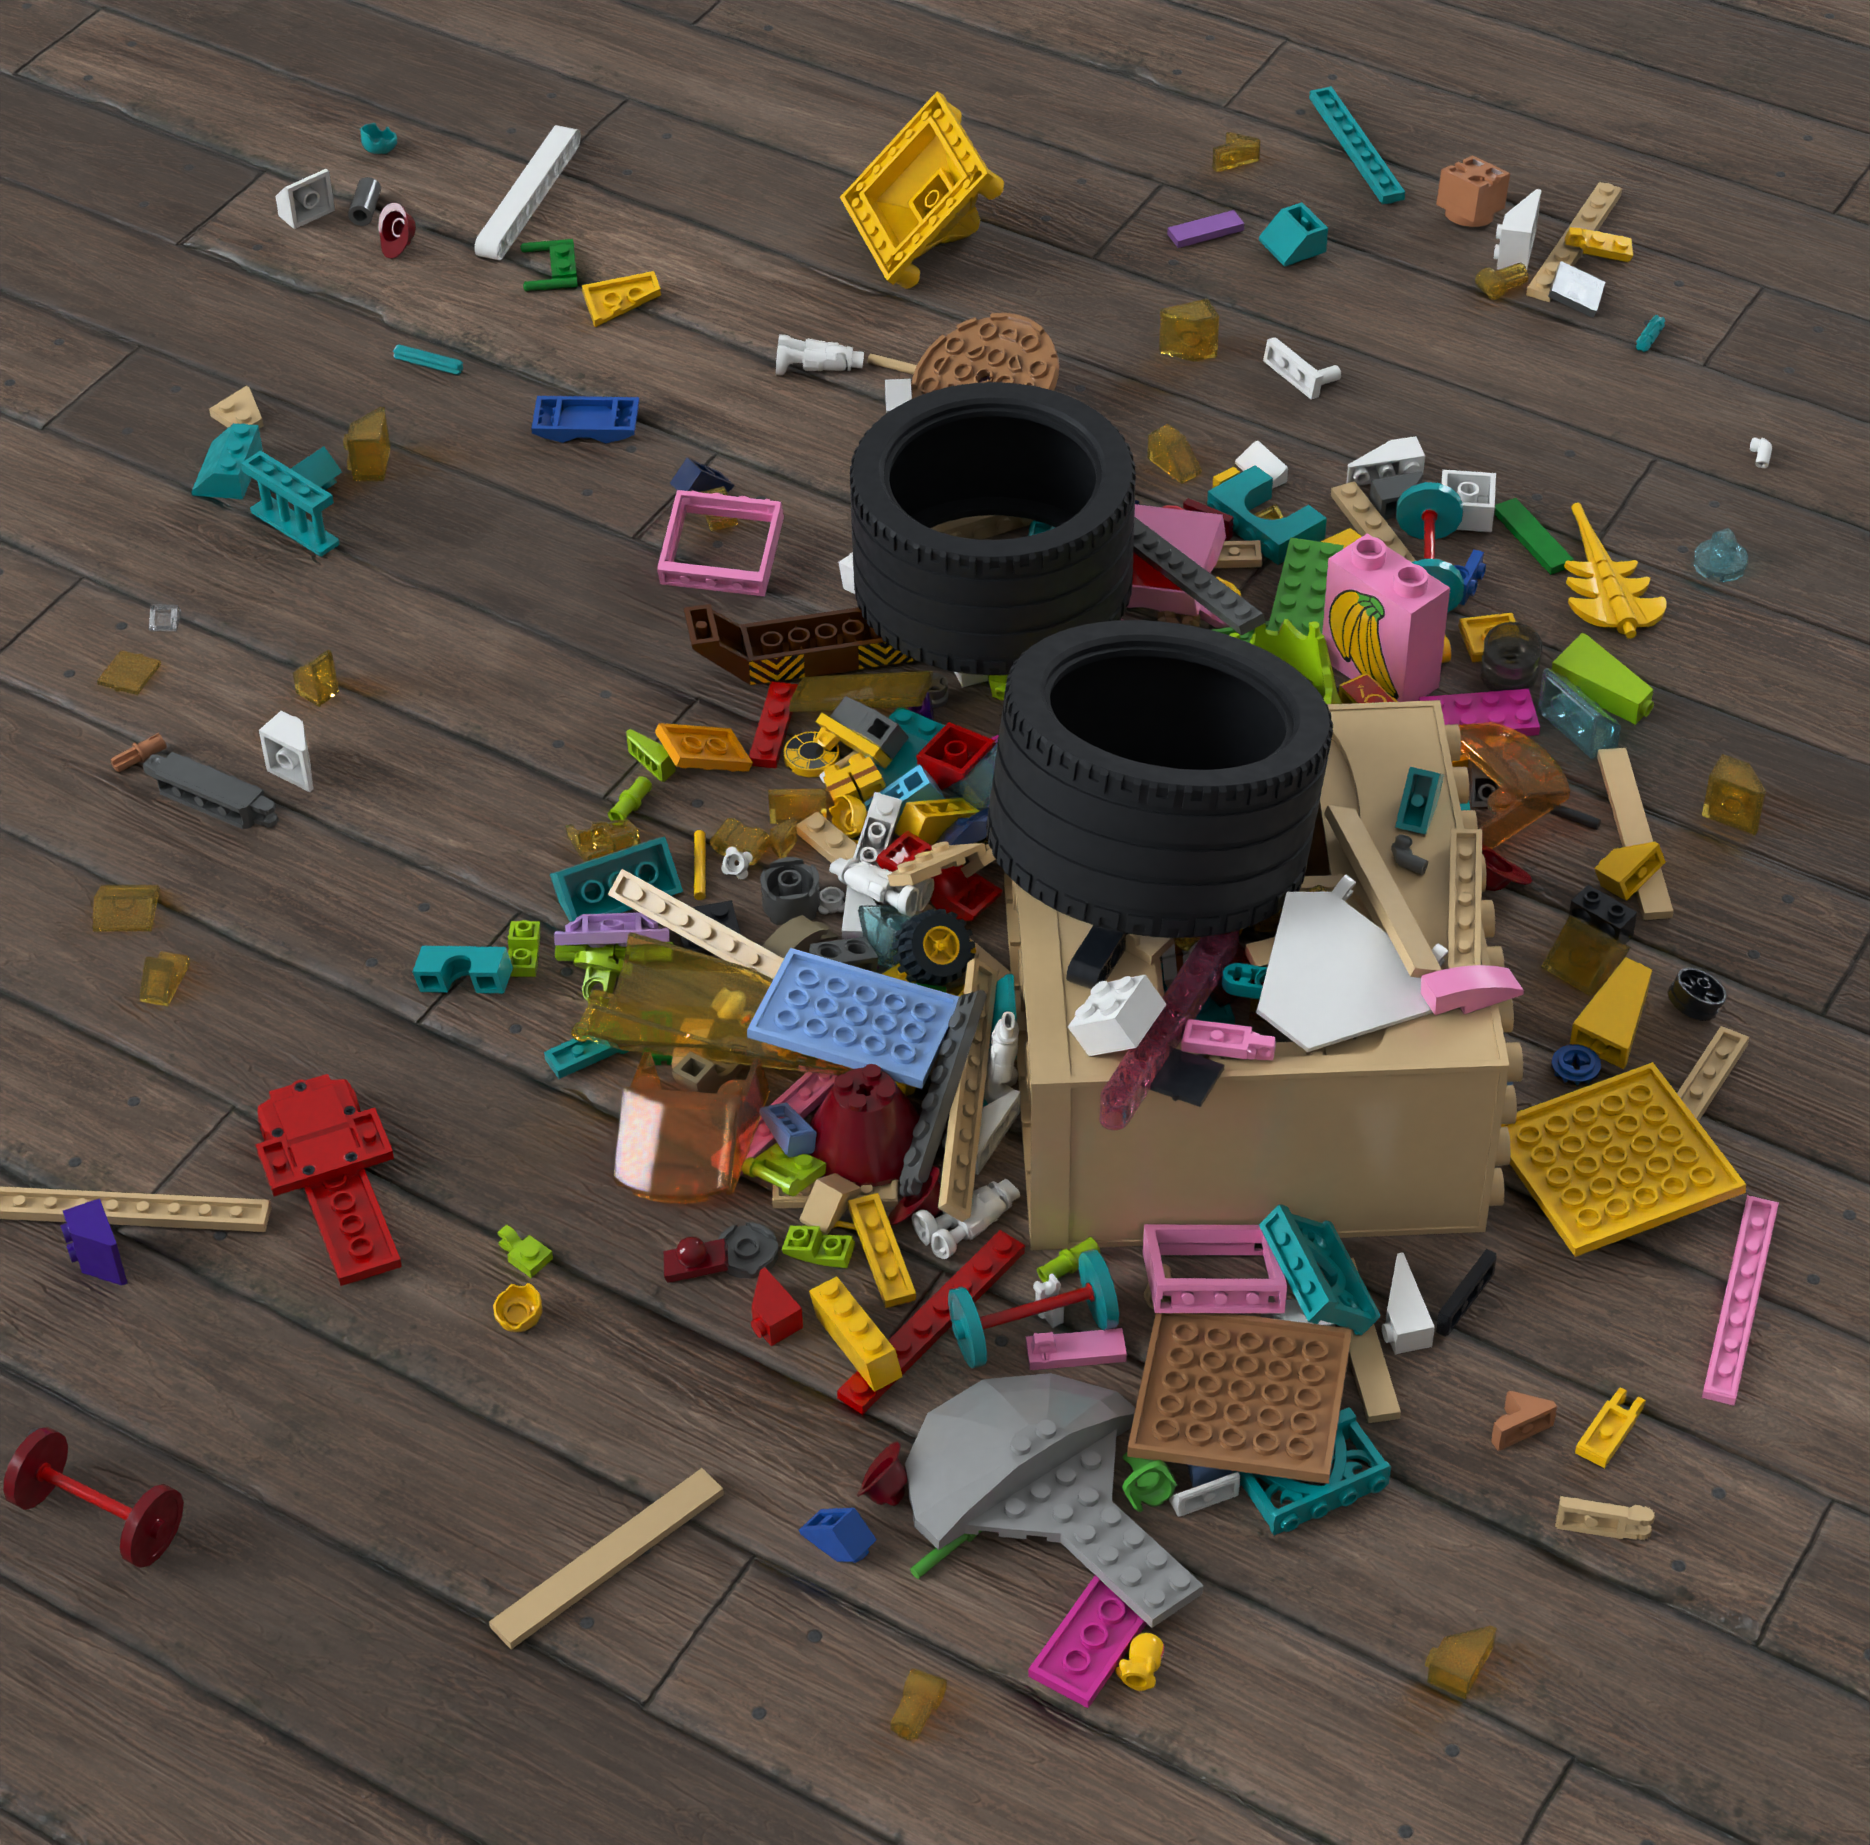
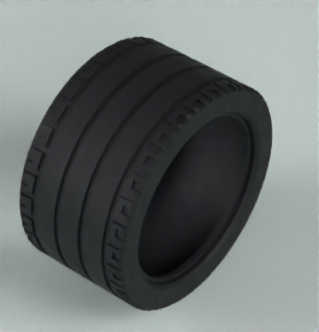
M1002 382L971 383L935 390L899 405L876 421L872 428L867 430L864 437L860 439L859 446L856 447L852 456V465L850 466L855 598L858 608L862 611L863 618L867 620V624L875 630L878 636L882 637L883 641L890 644L894 649L919 662L952 672L974 675H1009L1011 667L1014 666V662L1020 658V655L1027 651L1029 647L1048 636L1081 625L1121 621V617L1126 612V607L1129 605L1132 594L1136 471L1133 453L1130 451L1129 444L1125 442L1124 436L1119 433L1117 427L1113 426L1101 413L1070 396L1041 387ZM987 515L1026 518L1055 527L1043 533L1004 540L969 539L930 529L961 518Z
M1121 620L1086 624L1055 633L1023 652L1020 658L1014 662V666L1011 667L1007 677L986 824L989 847L992 849L993 856L997 859L999 866L1004 869V872L1031 896L1065 915L1105 929L1150 937L1193 938L1225 934L1257 924L1278 913L1283 908L1286 893L1299 892L1304 881L1333 735V722L1329 707L1311 682L1290 664L1258 646L1216 631L1170 622Z

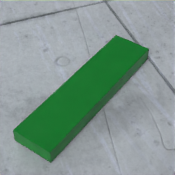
M1517 498L1495 505L1494 515L1550 575L1565 570V561H1574L1568 552Z

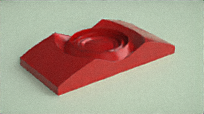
M907 830L877 856L876 862L882 869L894 872L898 870L897 866L899 864L915 860L914 856L919 853L931 851L932 845ZM963 865L941 869V874L931 877L934 879V890L930 901L937 910L946 909V914L949 912L956 913V919L963 918L966 921H973L1002 894V889L976 873L966 878L961 871V868L964 867Z

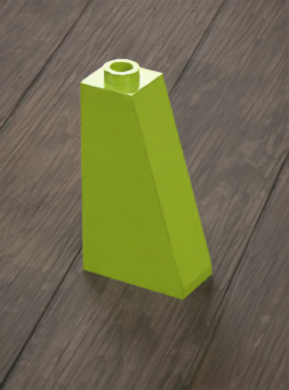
M1581 633L1552 663L1550 683L1635 725L1643 716L1647 717L1653 709L1654 702L1652 701L1654 689L1584 633Z

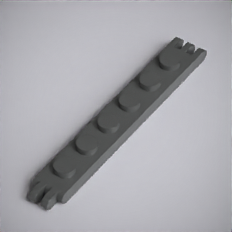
M983 990L961 995L958 998L954 1014L949 1020V1029L945 1041L940 1047V1057L936 1068L931 1074V1084L928 1093L922 1102V1112L918 1123L913 1129L914 1137L904 1157V1167L900 1176V1194L903 1197L919 1194L923 1183L928 1180L987 998Z

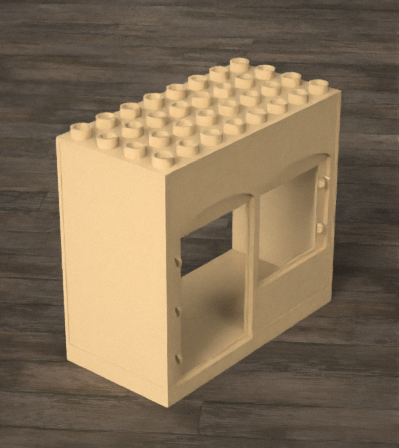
M1440 700L1327 704L1332 716L1333 735L1307 868L1299 892H1332L1342 877L1347 874L1356 881V884L1351 888L1353 894L1345 902L1386 932L1324 815L1328 805L1353 808L1358 813L1431 950L1438 943L1448 950L1450 829H1478L1475 810H1461L1460 804L1468 803L1469 775L1467 767L1452 766V761H1459L1461 756L1459 725L1444 724ZM1409 767L1444 774L1438 804L1426 835L1395 828ZM1397 835L1409 836L1412 839L1410 848L1413 855L1428 860V866L1423 875L1401 867L1396 863L1391 846L1392 843H1395ZM1482 854V892H1485L1486 863ZM1004 872L1010 972L1014 975L1016 1016L1019 1026L1017 1070L1031 1250L1071 1249L1085 1241L1088 1237H1092L1097 1242L1099 1248L1143 1246L1144 1224L1259 1225L1279 1204L1287 1206L1292 1214L1323 1223L1325 1220L1332 1222L1340 1238L1486 1231L1489 1206H1503L1504 1204L1503 1172L1501 1168H1495V1166L1509 1165L1510 1163L1509 1131L1507 1127H1501V1124H1515L1517 1117L1515 1088L1513 1085H1507V1082L1522 1081L1523 1077L1520 1042H1506L1503 1034L1513 1030L1514 1011L1512 999L1464 1014L1460 1007L1438 1015L1431 1013L1355 1037L1356 1039H1348L1310 1052H1306L1295 1042H1276L1273 1060H1257L1256 1058L1249 1060L1248 1058L1240 1059L1201 1054L1203 1058L1224 1064V1071L1201 1107L1181 1100L1174 1101L1170 1096L1150 1090L1151 1083L1173 1049L1181 1050V1046H1170L1166 1007L1159 1014L1137 1048L1088 1056L1068 1026L1076 1016V1010L1091 995V989L1067 981L1066 974L1071 959L1093 925L1072 918L1045 905L1023 890ZM1481 900V965L1504 967L1502 947L1487 946L1485 939L1493 938L1495 934V909L1493 901ZM1125 950L1106 981L1120 980L1126 976L1146 975L1165 1001L1160 957L1150 965ZM1448 953L1443 957L1445 962L1441 966L1442 970L1447 969Z

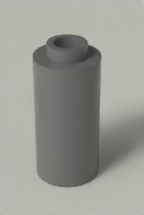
M365 177L360 179L348 211L349 219L356 225L365 226L372 220L381 193V185L377 180Z

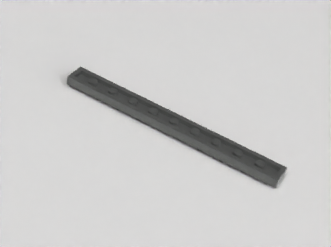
M1134 517L1133 552L1240 635H1244L1266 623L1261 611Z

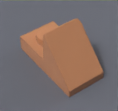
M1508 1391L1504 1407L1507 1414L1494 1422L1492 1444L1500 1451L1554 1426L1557 1405L1554 1401Z

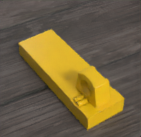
M821 713L815 721L821 729L814 740L822 748L831 751L840 741L858 753L860 752L863 756H870L874 763L884 769L892 761L881 748L824 713Z

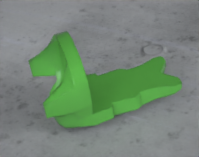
M1127 1453L1123 1455V1460L1131 1465L1133 1473L1124 1481L1122 1488L1136 1511H1143L1141 1502L1150 1507H1157L1172 1497L1175 1487L1178 1485L1164 1461L1128 1457Z

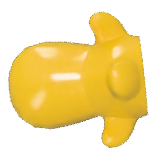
M1141 1633L1133 1638L1129 1647V1660L1122 1659L1119 1662L1120 1667L1115 1668L1116 1675L1125 1685L1137 1691H1144L1155 1686L1154 1672L1160 1667L1164 1654L1162 1640L1152 1633Z

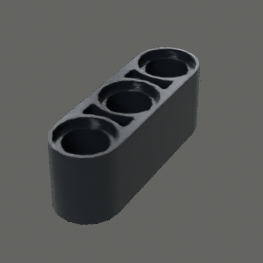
M1093 925L1070 961L1066 974L1067 981L1088 989H1092L1101 981H1106L1126 950V935L1129 933Z

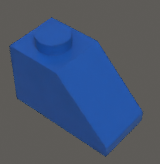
M855 1508L821 1509L798 1530L804 1538L837 1562L856 1563L862 1560L869 1553L868 1548L877 1540Z

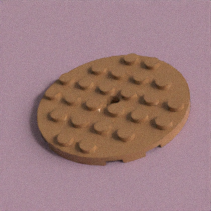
M992 313L988 318L977 320L974 317L956 325L958 329L946 337L941 335L921 357L911 381L913 388L912 399L951 386L979 383L981 378L990 376V380L987 379L980 383H1016L1054 391L1059 376V357L1053 341L1042 326L1035 321L1017 314Z

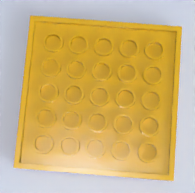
M1653 1062L1518 1111L1515 1124H1501V1127H1507L1509 1131L1511 1148L1509 1164L1575 1257L1746 1193V1183Z

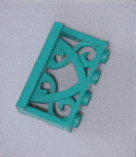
M1279 1204L1259 1224L1308 1322L1318 1324L1321 1320L1353 1329L1356 1335L1362 1336L1380 1318V1313L1332 1222L1325 1220L1323 1223L1292 1214L1287 1206Z
M1350 1407L1340 1411L1332 1460L1334 1468L1330 1475L1329 1484L1324 1486L1309 1485L1289 1478L1239 1472L1240 1486L1242 1485L1269 1525L1273 1535L1281 1532H1290L1297 1528L1299 1524L1313 1518L1319 1519L1329 1511L1342 1505H1351L1362 1496L1369 1493H1378L1389 1484L1390 1464L1383 1459L1356 1421L1357 1416ZM1350 1438L1358 1450L1347 1451L1345 1440ZM1361 1459L1366 1461L1371 1468L1355 1475L1353 1471L1356 1469L1362 1470V1465L1357 1462L1346 1463V1460ZM1257 1478H1261L1270 1485L1265 1492L1257 1482ZM1280 1490L1282 1491L1280 1497L1281 1505L1285 1500H1290L1292 1503L1278 1509L1272 1504L1271 1498L1274 1493Z

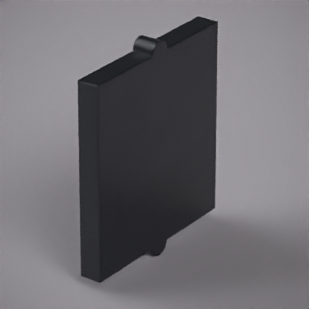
M1174 1048L1151 1083L1150 1090L1170 1096L1174 1101L1181 1100L1201 1107L1224 1071V1064L1203 1058L1201 1054L1194 1055Z

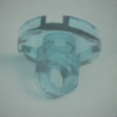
M1725 528L1714 532L1711 539L1698 545L1695 549L1693 565L1696 571L1705 578L1709 579L1711 575L1720 577L1719 581L1721 582L1733 581L1742 577L1748 565V554L1745 548L1736 542L1732 530Z

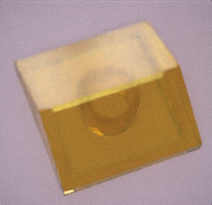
M101 885L94 896L93 932L152 931L160 890L159 885Z

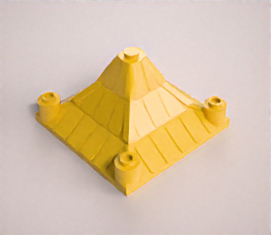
M938 91L840 196L886 280L893 285L897 283L905 289L912 288L920 279V270L912 264L913 260L941 242H953L975 233L980 225V217L975 207L978 194L980 193L987 199L992 200L1001 195L1004 187L1003 179L987 168L971 140L966 135L965 130L960 124L962 118L961 111L950 104L945 96Z

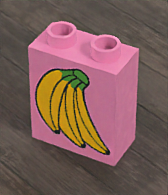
M1365 534L1328 559L1322 634L1326 640L1331 666L1350 679L1368 673L1398 702L1419 701V697H1426L1439 688L1450 587L1428 574L1423 567L1413 564L1387 547L1382 540L1369 534Z

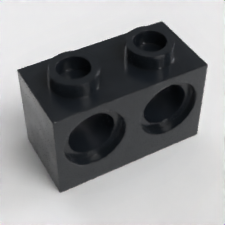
M1587 885L1571 900L1567 925L1617 953L1633 937L1637 912L1594 887Z

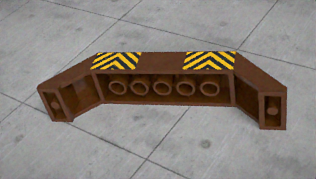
M711 604L684 608L692 650L749 685L908 663L915 660L883 641L882 637L878 636L875 630L867 624V620L863 618L862 611L859 608L747 624H738L712 610Z

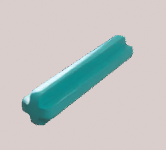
M401 344L396 345L393 350L395 359L443 372L460 375L464 368L461 360Z

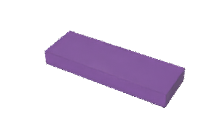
M1232 210L1168 227L1167 235L1177 248L1243 231L1244 222Z

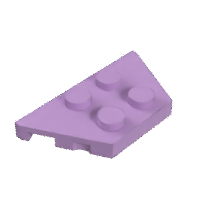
M642 913L582 914L575 921L565 925V932L556 931L554 933L555 945L589 944L590 947L600 948L606 946V944L618 943L619 946L630 947L636 945V943L669 942V929H658V922L649 919Z

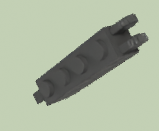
M171 752L166 758L152 754L143 763L144 772L157 780L160 795L241 829L251 828L254 823L272 828L279 821L277 814H275L276 804L265 797L264 790L256 785L248 784L232 775H227L215 770L211 766H205L193 761L189 757L181 756L174 752Z

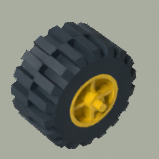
M930 909L905 921L900 926L902 929L896 931L894 936L898 941L892 944V950H897V954L893 956L894 962L899 961L901 965L897 968L900 974L905 972L907 974L905 979L909 982L916 980V983L936 986L948 984L962 977V973L966 972L967 963L974 959L975 956L974 953H971V949L975 948V941H970L969 938L973 933L971 929L966 930L964 928L967 923L963 918L957 920V914L954 912L946 914V909L935 911Z

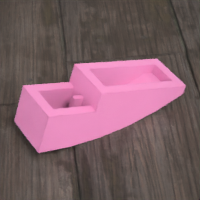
M1461 966L1421 976V995L1434 1015L1459 1007L1464 1014L1524 994L1523 988L1510 969L1499 966Z

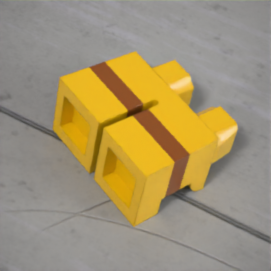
M860 752L850 757L848 760L850 765L840 769L838 765L833 764L824 769L825 777L823 779L834 805L837 803V800L834 798L836 795L845 794L860 799L859 791L863 802L873 797L874 792L879 793L886 788L883 777L870 756L865 758Z

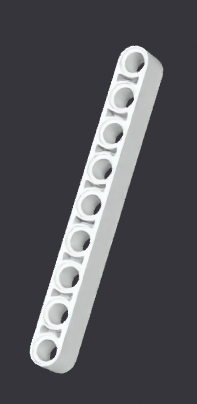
M558 125L553 127L478 235L475 242L476 256L495 260L503 259L578 149L581 139L579 129Z

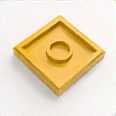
M1513 613L1459 619L1458 626L1472 662L1526 656V647Z

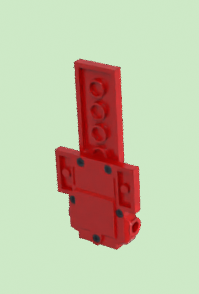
M329 1074L308 1080H297L292 1085L269 1091L270 1098L258 1105L257 1110L258 1123L264 1142L255 1144L257 1154L273 1196L300 1188L304 1189L340 1286L402 1267L396 1246L364 1169L394 1159L393 1150L376 1108L360 1112L356 1093L347 1079H330Z

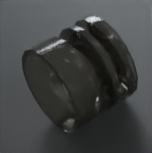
M1520 622L1498 624L1489 630L1484 639L1480 677L1484 685L1491 691L1531 690L1538 680L1539 664L1542 656V640L1539 634L1530 626Z

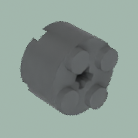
M797 857L780 858L770 863V868L766 871L763 870L760 877L762 907L767 916L770 917V921L773 924L782 925L801 915L811 921L815 919L816 912L820 906L819 873L816 867L812 864L811 867L804 864L803 859Z

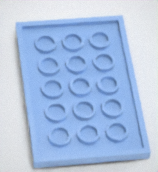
M790 948L747 1029V1038L852 1069L864 1068L868 1064H876L881 1068V1071L887 1073L894 1081L922 1089L940 1052V1047L945 1041L949 1029L948 1023L954 1014L959 996Z

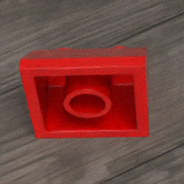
M948 722L916 755L917 765L921 764L937 782L939 788L943 790L963 779L996 743L991 738Z

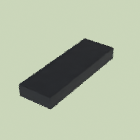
M1486 1249L1438 1313L1437 1333L1445 1337L1449 1335L1494 1275L1496 1253Z

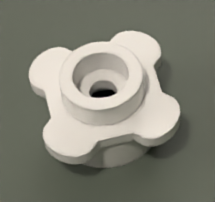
M729 847L723 859L722 872L726 875H736L738 879L747 878V869L749 863L753 861V856L750 852L743 853L738 851L736 847ZM736 860L739 861L738 866L735 865Z
M837 887L824 888L820 892L818 911L824 915L844 912L845 903L843 898L845 893Z

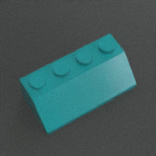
M666 837L655 838L551 873L550 877L558 901L569 921H575L582 914L622 913L633 909L608 895L621 869L635 875L670 896L683 892Z

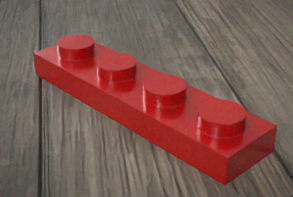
M771 681L749 754L753 762L752 766L777 769L799 693L798 684Z

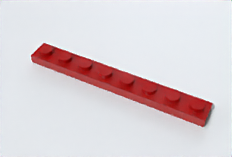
M999 1230L888 1340L896 1350L902 1375L952 1326L948 1306L949 1291L958 1287H965L975 1303L1025 1253L1024 1244ZM857 1370L837 1390V1399L863 1415L896 1381L874 1392Z

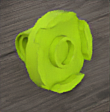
M587 951L576 952L573 962L576 967L586 970L582 993L587 1001L596 1005L607 1003L613 994L616 977L630 978L634 967L632 963L623 959H619L618 964H616V961L610 959L609 955ZM597 983H602L604 987L602 995L598 998H593L591 995L593 986Z

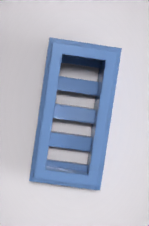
M787 1102L760 1108L759 1114L788 1157L814 1152L817 1132Z

